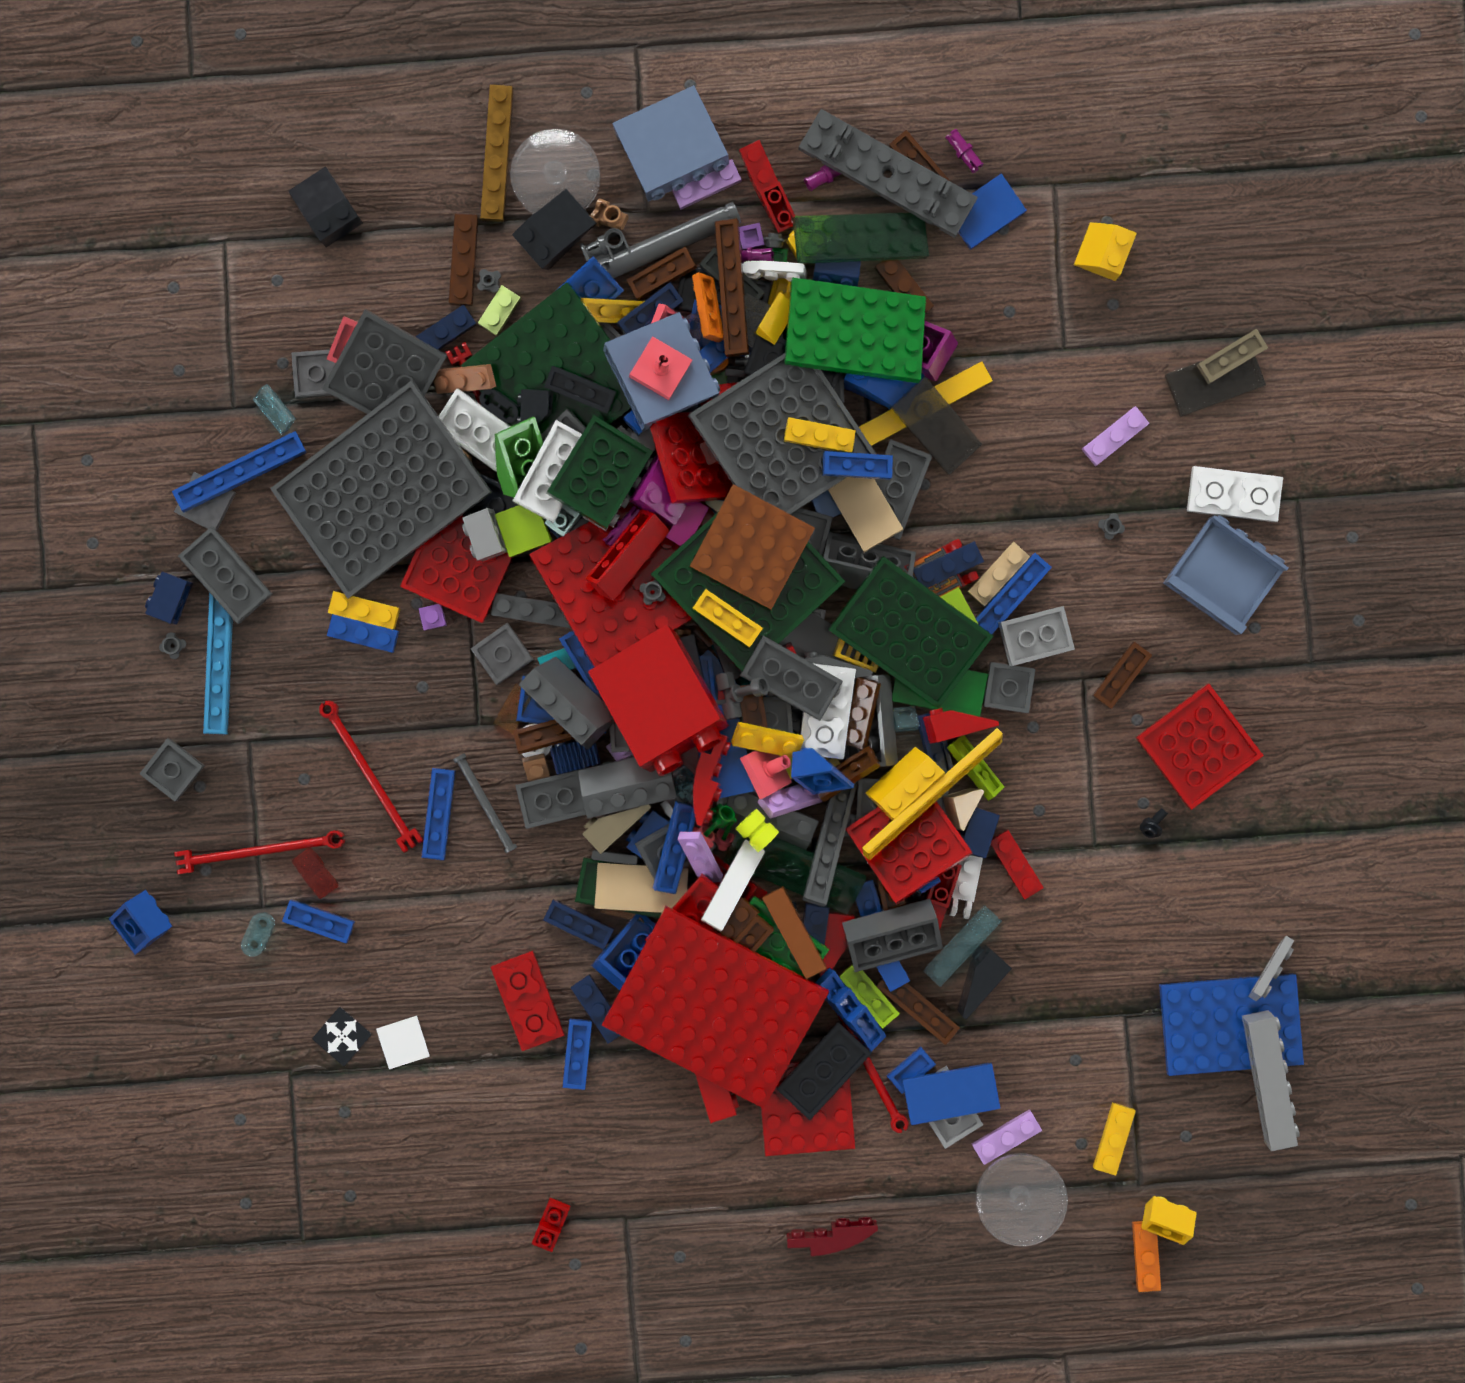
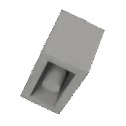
M486 508L462 517L464 524H462L463 531L470 538L472 544L470 545V551L477 561H486L507 553L494 509Z

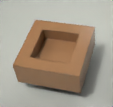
M544 753L522 758L528 782L550 777Z

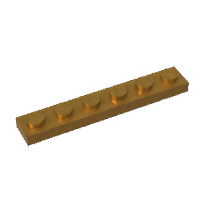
M490 84L481 221L504 222L513 100L512 86Z

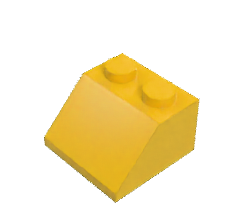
M1090 222L1074 266L1116 281L1122 273L1137 233L1114 224Z

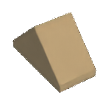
M968 788L943 796L947 817L957 830H965L984 793L982 789Z

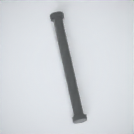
M463 753L454 758L453 761L459 765L505 847L504 852L508 853L517 848V845L512 843L465 759L467 756Z

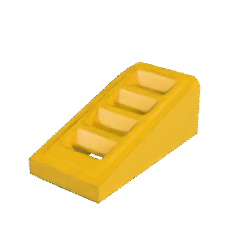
M839 638L832 656L876 673L878 665L873 661L871 665H867L868 658L864 656L862 662L858 661L861 655L859 651L856 650L853 659L850 658L853 650L852 646L848 645L845 655H842L841 652L845 641Z

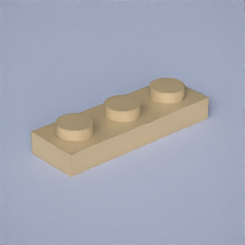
M1012 542L967 592L985 607L1030 556L1015 542Z

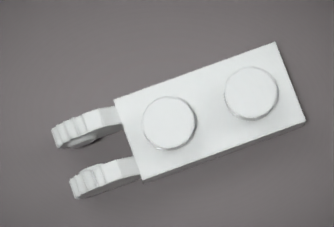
M746 261L742 264L743 273L752 280H758L761 277L772 281L784 278L790 282L793 277L807 279V270L803 263Z
M970 855L958 863L962 867L952 895L950 916L956 915L958 899L966 900L963 918L969 919L978 885L982 857Z

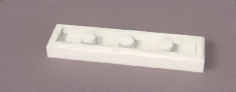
M744 840L701 919L703 922L719 931L723 930L765 850L762 849L760 852H757L749 844L748 840Z

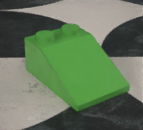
M531 417L495 434L497 476L503 495L515 497L543 445L535 417Z

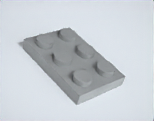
M1064 606L998 623L1009 667L1075 650Z
M946 1065L937 1072L947 1071L949 1069ZM976 1113L929 1122L945 1149L983 1126Z

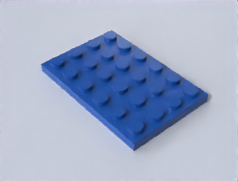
M1280 974L1277 979L1272 978L1269 983L1272 986L1266 998L1261 997L1257 1001L1248 996L1260 976L1159 984L1167 1075L1251 1069L1242 1016L1269 1010L1274 1017L1279 1019L1281 1030L1278 1031V1035L1284 1044L1282 1058L1286 1061L1287 1066L1304 1065L1296 974Z

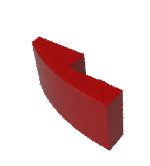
M549 1198L531 1244L553 1252L571 1206Z

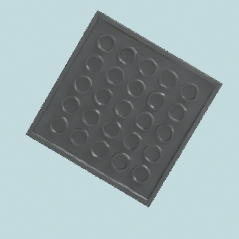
M784 353L690 413L688 417L732 484L792 514L847 477L823 476V453L830 450L784 442L788 417L856 430L852 453H876L823 372L819 369L784 365Z

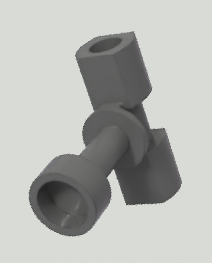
M725 672L715 676L718 691H723L726 703L722 704V709L726 720L742 717L740 702L743 701L744 696L754 694L756 697H760L769 692V684L764 677L752 679L750 685L740 687L737 684L735 685L733 672Z

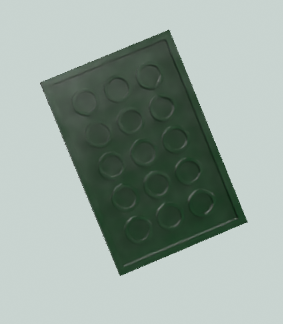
M884 556L881 557L829 627L830 632L937 708L942 705L993 638L990 632Z

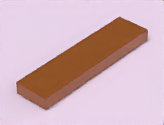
M782 886L763 896L764 903L805 978L808 979L825 970L827 966L784 887Z

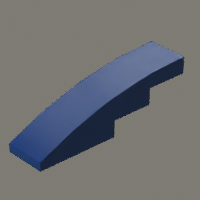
M828 968L815 983L829 990L825 1000L862 1044L872 1052L886 1037V1034L868 1008L859 1002L851 988L844 985L835 970Z

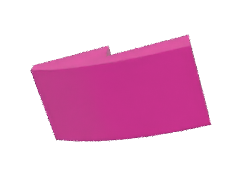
M688 502L678 522L670 527L666 537L682 546L695 534L709 507L701 502Z

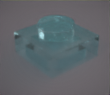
M915 706L893 708L896 732L918 730L919 722Z

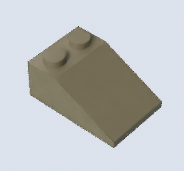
M653 804L601 816L599 819L594 817L583 826L586 829L583 836L602 854L642 817Z

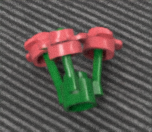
M719 803L710 809L714 811L711 818L713 824L708 827L709 824L707 823L704 824V827L698 828L695 826L692 832L701 831L709 848H712L714 846L713 842H715L720 851H726L729 846H735L737 843L734 834L729 833L737 819L731 807L727 805L722 806ZM717 827H718V828H724V827H726L725 831L722 830V829H719V830L717 831V833H714V832H713Z

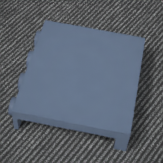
M694 85L612 123L615 134L628 156L648 202L659 200L672 190L678 191L685 187L687 183L700 181L707 174L713 171L719 172L729 164L728 153Z
M680 312L604 344L603 352L642 432L650 429V426L657 421L709 399H714L719 395L720 386L715 378L712 379L709 373V363L705 358H702L699 352V343L696 338H692L689 332L690 325L686 318H682ZM652 336L692 359L691 365L670 400L629 378V374Z
M1214 515L1206 521L1163 584L1233 634L1240 635L1247 628L1245 624L1283 571H1287L1289 567L1284 565L1285 561L1279 556H1272L1265 551L1266 547L1256 541L1253 543L1247 538L1248 535L1238 528L1235 530L1229 526L1230 522L1226 518Z

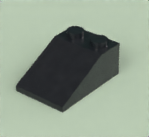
M326 166L288 191L325 247L330 246L363 224Z
M565 189L528 218L512 236L541 269L549 270L597 223L574 196Z
M987 945L983 948L979 946L972 954L973 959L970 961L957 1009L965 1019L975 1011L1012 969Z

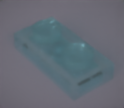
M268 384L262 386L253 398V401L280 434L287 432L296 420L291 411L288 410Z

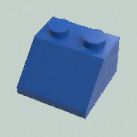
M803 748L802 751L793 752L791 778L813 795L854 788V784L814 749Z
M146 890L125 902L109 918L134 955L152 944L172 927L168 916L161 912L154 897L149 895Z

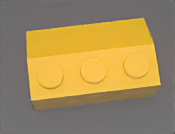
M914 747L866 792V795L893 821L944 776L945 772L928 755Z

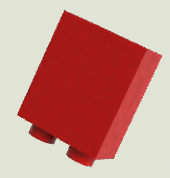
M668 624L588 671L641 768L649 772L656 770L659 776H663L673 772L683 764L680 755L695 746L700 753L705 752L722 742L723 737L720 731L727 728L729 724L679 635Z

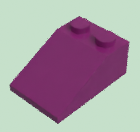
M927 321L924 322L921 373L926 378L936 382L957 347L958 342L951 331Z
M656 454L629 501L640 509L655 513L665 526L676 525L687 503H671L659 457Z

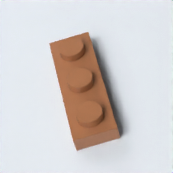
M491 364L439 369L433 380L437 394L452 393L457 388L461 391H473L496 387Z

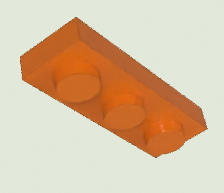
M698 272L692 278L703 338L719 343L724 340L714 278Z
M1142 1221L1132 1222L1137 1291H1161L1158 1236L1141 1229Z

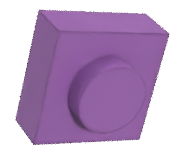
M760 223L739 227L742 250H747L748 247H753V249L764 247Z
M435 604L419 608L424 631L447 626L442 605Z

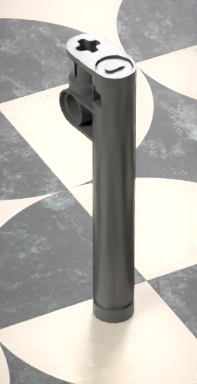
M731 202L724 207H719L630 247L623 233L616 228L609 229L604 235L597 237V240L587 245L580 243L579 245L586 262L594 256L613 278H616L678 251L685 246L687 247L716 234L715 221L737 218L740 224L741 219L735 204ZM612 237L620 238V243L611 245L609 240Z

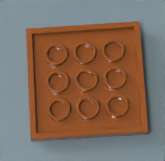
M733 484L690 567L772 610L815 527Z

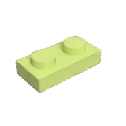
M501 285L478 321V324L498 336L521 301V297Z

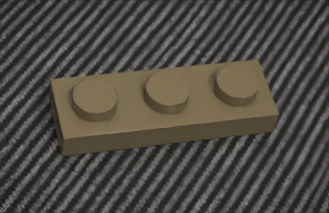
M1255 329L1197 364V367L1206 382L1210 384L1268 349V346L1258 330Z

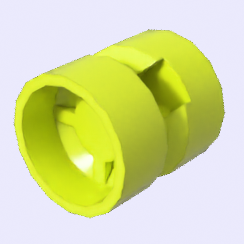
M758 809L751 812L736 827V830L743 838L749 837V844L757 852L766 847L779 833L771 823H765V817Z

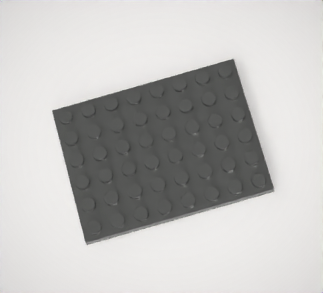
M414 381L407 383L270 488L348 599L355 596L492 493Z

